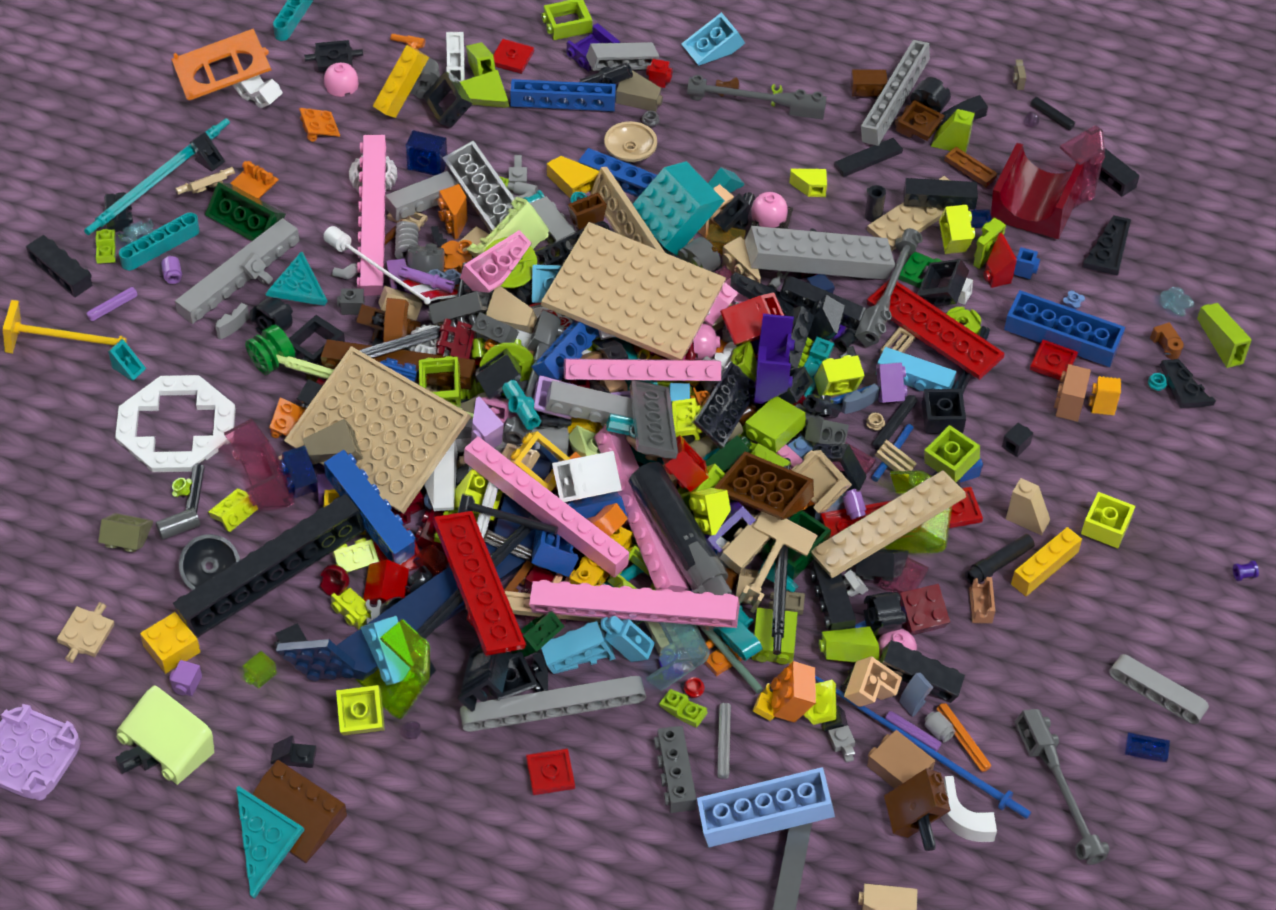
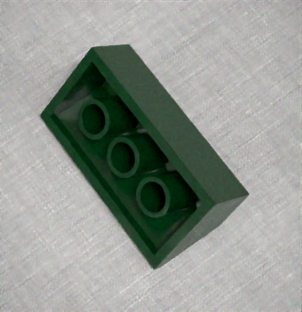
M218 182L205 215L253 241L279 220L284 219L286 213L230 183Z

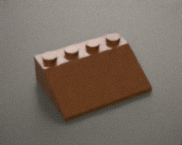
M744 452L714 487L727 490L728 497L781 520L804 509L814 497V479L748 452Z
M279 760L266 772L252 794L305 829L289 851V853L304 863L310 860L347 817L345 803Z

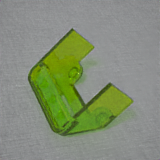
M890 471L896 493H906L932 477L924 471ZM952 506L886 545L885 548L909 550V553L942 552L947 547Z
M403 619L380 638L386 646L410 667L403 681L386 685L381 678L380 670H377L363 681L355 679L363 687L378 685L381 688L382 705L398 719H402L409 713L430 680V645L426 639L422 638Z

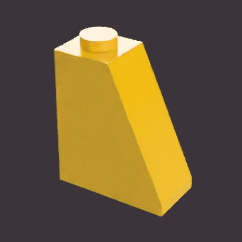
M559 156L547 163V176L569 198L574 192L586 194L591 191L599 173L598 170L563 156Z

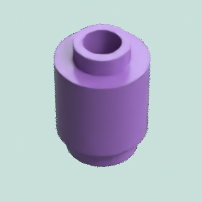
M172 256L164 258L161 262L164 279L169 284L180 282L182 271L179 259Z
M856 489L846 491V496H843L842 499L850 519L865 516L866 507L862 493L857 492Z

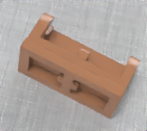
M986 577L983 584H978V578L973 580L972 587H969L972 623H992L995 615L992 577Z

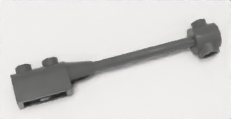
M694 75L693 78L690 77L687 94L696 101L705 97L706 92L768 100L790 108L789 115L821 120L824 119L827 96H823L821 92L806 94L803 89H798L792 93L768 94L707 85V80L703 79L701 75Z
M905 229L902 237L895 240L896 248L901 254L885 293L875 306L869 307L864 311L855 336L865 347L877 344L881 335L886 332V322L892 317L889 311L890 298L908 254L914 253L918 243L923 241L922 235L915 229Z
M542 310L537 318L527 348L534 351V363L564 330V327L560 326V318L545 310ZM533 369L525 391L526 397H532L538 375ZM514 416L511 419L507 418L503 427L506 439L515 444L523 443L522 439L524 436L532 432V430L526 429L519 416Z
M1039 709L1023 710L1015 720V725L1030 757L1040 756L1053 772L1083 839L1075 847L1076 856L1080 860L1085 859L1089 865L1102 862L1109 853V846L1106 842H1101L1098 835H1091L1060 769L1056 750L1059 738L1056 734H1051L1049 730L1051 726L1049 717H1043Z

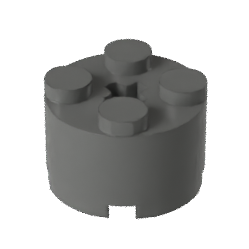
M428 59L410 92L419 99H424L423 95L440 77L439 65L435 60Z
M703 237L694 239L678 251L681 260L711 272L721 264L718 252L714 253L711 249L713 245Z
M432 243L426 244V247L411 244L408 249L407 267L425 273L433 269L444 272L445 251L443 248H437V245Z

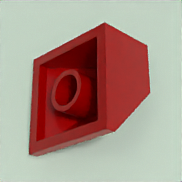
M999 233L983 273L985 281L989 283L991 288L1012 283L1017 261L1003 233Z

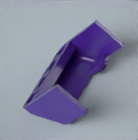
M763 314L754 403L763 404L787 392L788 388H792L793 376H789L791 368L789 354L790 351H794L795 340L791 339L794 320L792 316Z

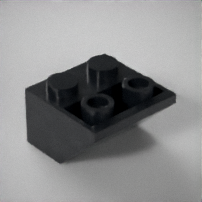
M507 348L475 370L476 377L489 399L497 398L504 393L502 390L504 383L510 380H515L519 383L520 378H522L520 365Z

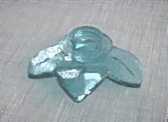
M1171 287L1168 291H1163L1160 294V304L1165 308H1170L1173 313L1180 316H1185V309L1195 305L1192 298L1184 295V290L1179 287Z

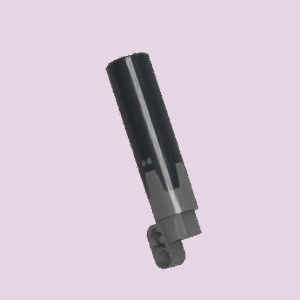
M650 462L639 467L631 474L628 482L692 588V592L696 594L710 592L714 595L732 594L726 583L728 573L660 462ZM699 625L702 629L708 631L716 627Z

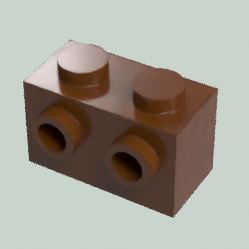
M852 69L850 80L852 96L879 97L888 82L886 70Z

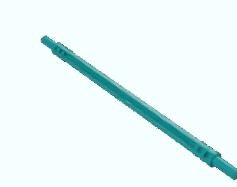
M225 118L205 132L213 140L220 134L222 129L230 124V121ZM192 145L186 146L96 217L95 221L84 229V232L90 235L97 228L103 227L193 156L196 151Z

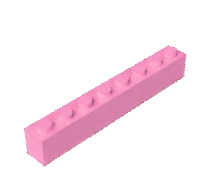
M564 359V379L721 381V361Z

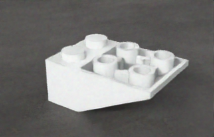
M614 451L552 463L559 498L563 502L622 490Z

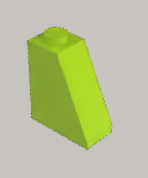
M482 42L466 46L468 62L475 77L496 70L493 54Z
M498 70L460 82L471 99L472 105L509 107Z
M957 109L936 131L931 147L948 151L957 147L966 153L975 113Z
M871 627L822 632V640H819L820 652L824 653L827 660L856 662L872 656L879 661V644Z

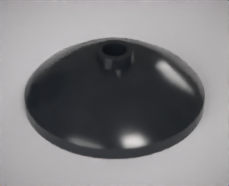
M205 534L192 539L184 547L179 558V572L184 583L194 590L198 585L210 580L215 574L221 573L229 568L231 564L240 561V557L234 545L226 538L214 534ZM208 562L213 564V568L210 570L205 567Z

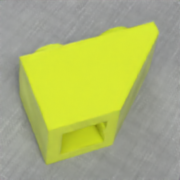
M826 169L790 170L789 183L808 197H826Z

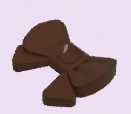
M737 77L725 82L716 80V86L739 89V80Z

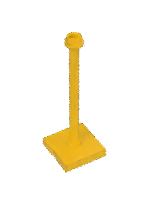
M11 300L3 326L5 353L12 354L20 332L113 346L121 339L127 343V338L119 336L118 339L21 324L19 301Z

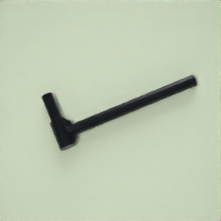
M462 494L458 513L474 511L556 535L558 532L557 526L476 504L473 496L469 494Z

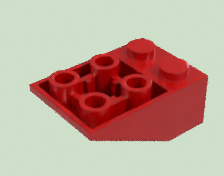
M775 293L760 295L720 311L734 345L760 339L763 314L784 316Z

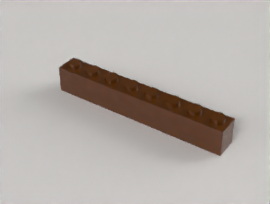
M327 339L321 355L323 367L335 370L351 346L361 350L371 347V345ZM397 350L374 357L373 359L381 362L386 360V358L398 360V364L405 365V363L416 365V369H419V360L444 358L446 356ZM458 358L461 389L471 390L476 376L475 360ZM454 371L426 374L427 384L454 387Z

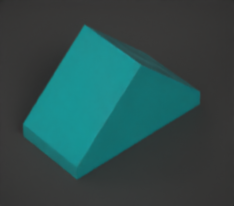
M721 167L708 183L712 188L720 184L729 193L744 186V182L734 172Z
M123 339L108 351L112 368L131 381L147 369Z

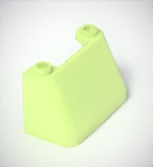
M516 197L511 202L513 209L510 208L508 210L509 214L486 238L482 237L480 239L481 243L478 245L472 243L466 250L476 258L484 253L486 247L494 240L509 237L519 230L529 239L531 247L534 249L540 241L542 242L548 237L549 229L526 199Z
M155 685L146 691L117 729L116 737L121 744L130 746L135 742L161 763V773L168 781L172 780L177 785L214 754L213 734L210 728Z

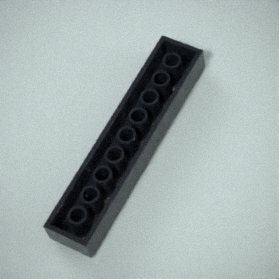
M347 494L337 497L332 503L318 509L316 513L308 518L302 519L294 527L285 530L281 535L266 542L264 546L256 551L250 552L245 558L231 564L229 568L221 573L215 574L210 580L198 585L188 594L180 596L177 601L173 602L178 616L196 638L200 637L363 533L365 528L359 509Z

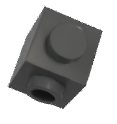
M341 289V296L337 297V306L341 307L342 315H358L361 305H365L364 289Z

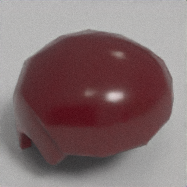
M337 564L327 565L320 574L323 578L320 587L329 596L333 593L340 596L349 587V574L342 566Z

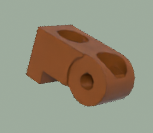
M1168 322L1153 327L1150 336L1153 343H1160L1165 350L1164 354L1167 358L1178 359L1184 343L1171 323Z

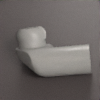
M352 263L344 269L334 267L332 275L343 279H351L358 274L357 264Z

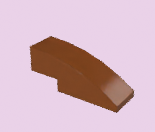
M387 298L384 342L407 335L409 302L406 299Z

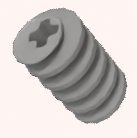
M407 221L396 223L395 257L397 259L405 258V261H407L409 245H418L419 227L415 223Z

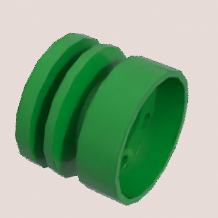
M271 325L263 330L261 335H255L245 343L250 359L256 368L265 375L278 369L279 364H281L278 362L276 354L295 358V351L291 341L277 325Z

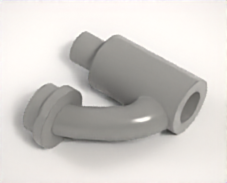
M517 181L515 184L508 183V190H512L514 194L520 195L516 196L520 198L530 197L536 194L538 189L537 185Z

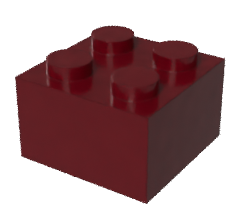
M939 584L899 594L901 611L906 616V622L903 623V627L911 635L945 628L950 623Z

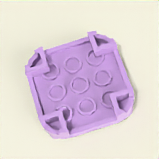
M22 704V707L14 708L10 711L6 709L1 714L2 720L0 722V787L25 798L43 800L55 788L76 756L80 747L78 733L74 725L69 721L63 723L33 711L30 705Z

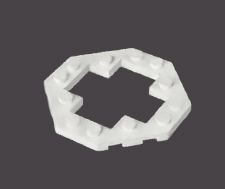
M199 375L160 376L119 406L116 442L127 448L129 453L137 460L142 461L151 472H192L195 464L202 462L204 459L208 460L219 451L218 449L221 446L233 441L235 404ZM160 395H197V410H215L213 436H193L192 451L154 452V436L137 437L139 411H159Z

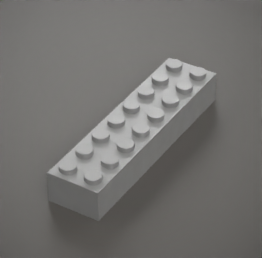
M472 141L444 156L443 160L449 173L459 183L466 198L491 233L509 214L508 210L510 208L513 209L511 202L515 198L476 143Z
M751 226L745 239L751 268L888 280L895 267L888 238Z

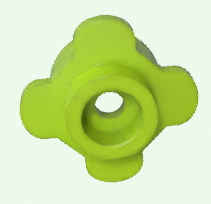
M185 478L176 479L172 484V489L174 490L172 495L174 497L179 495L187 496L190 493L189 489L192 480H186Z

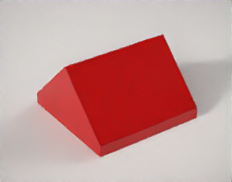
M388 559L369 564L363 600H370V604L377 605L378 600H381L382 605L383 602L390 598H405V586H407L409 568Z

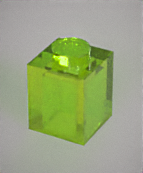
M262 651L258 652L242 666L245 681L250 685L253 684L258 689L277 674L275 662Z

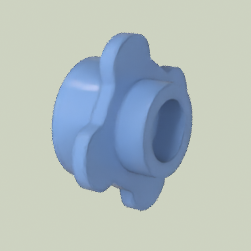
M1069 291L1068 296L1063 299V302L1067 307L1078 309L1081 302L1085 300V297L1074 291Z

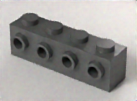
M683 726L659 728L657 737H654L655 750H659L660 753L657 756L658 768L663 770V774H660L662 787L666 786V793H664L665 806L669 805L670 813L696 810L697 799Z

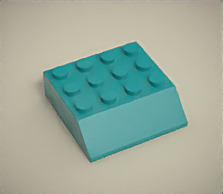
M685 161L664 167L635 200L633 206L654 237L666 249L677 256L678 251L688 244L725 200Z

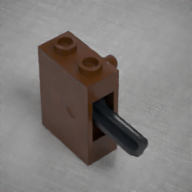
M362 304L356 322L374 328L371 338L374 341L375 338L380 337L381 331H384L385 311ZM407 318V335H411V332L416 330V327L421 328V322Z
M926 768L884 795L893 834L909 838L920 831L924 850L933 851L936 849V843L931 823L950 812L951 809L941 773Z

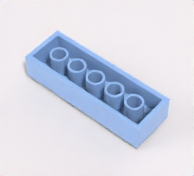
M823 767L697 798L703 833L708 847L835 817Z

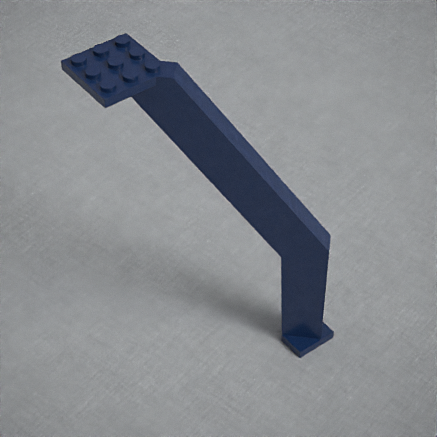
M534 443L531 449L538 451L540 456L532 471L542 480H545L549 471L553 469L552 463H556L558 460L540 443ZM503 493L499 507L500 511L525 518L531 515L529 511ZM496 518L492 532L508 539L520 524ZM533 529L520 545L531 549L536 529ZM485 542L491 556L498 547ZM510 553L495 568L500 581L503 582L521 569L527 560ZM449 566L368 624L397 616L406 642L459 588L451 567ZM464 601L439 626L465 609ZM361 628L337 645L329 639L278 643L276 651L283 656L284 660L289 661L295 666V669L301 671L312 681H318L319 679L334 680L341 677L356 678L363 681L379 670Z

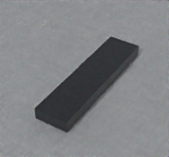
M894 138L881 142L879 146L874 145L835 161L834 167L843 177H846L901 154L903 148Z

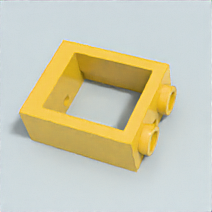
M538 431L527 433L522 439V446L519 449L516 448L510 455V461L551 492L556 486L554 470L552 469L546 479L542 480L521 462L536 441L559 459L558 462L570 460L571 458Z

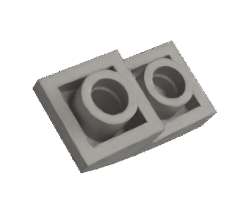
M241 303L237 309L233 310L232 315L225 313L221 320L217 321L215 329L218 339L231 335L248 320V305Z

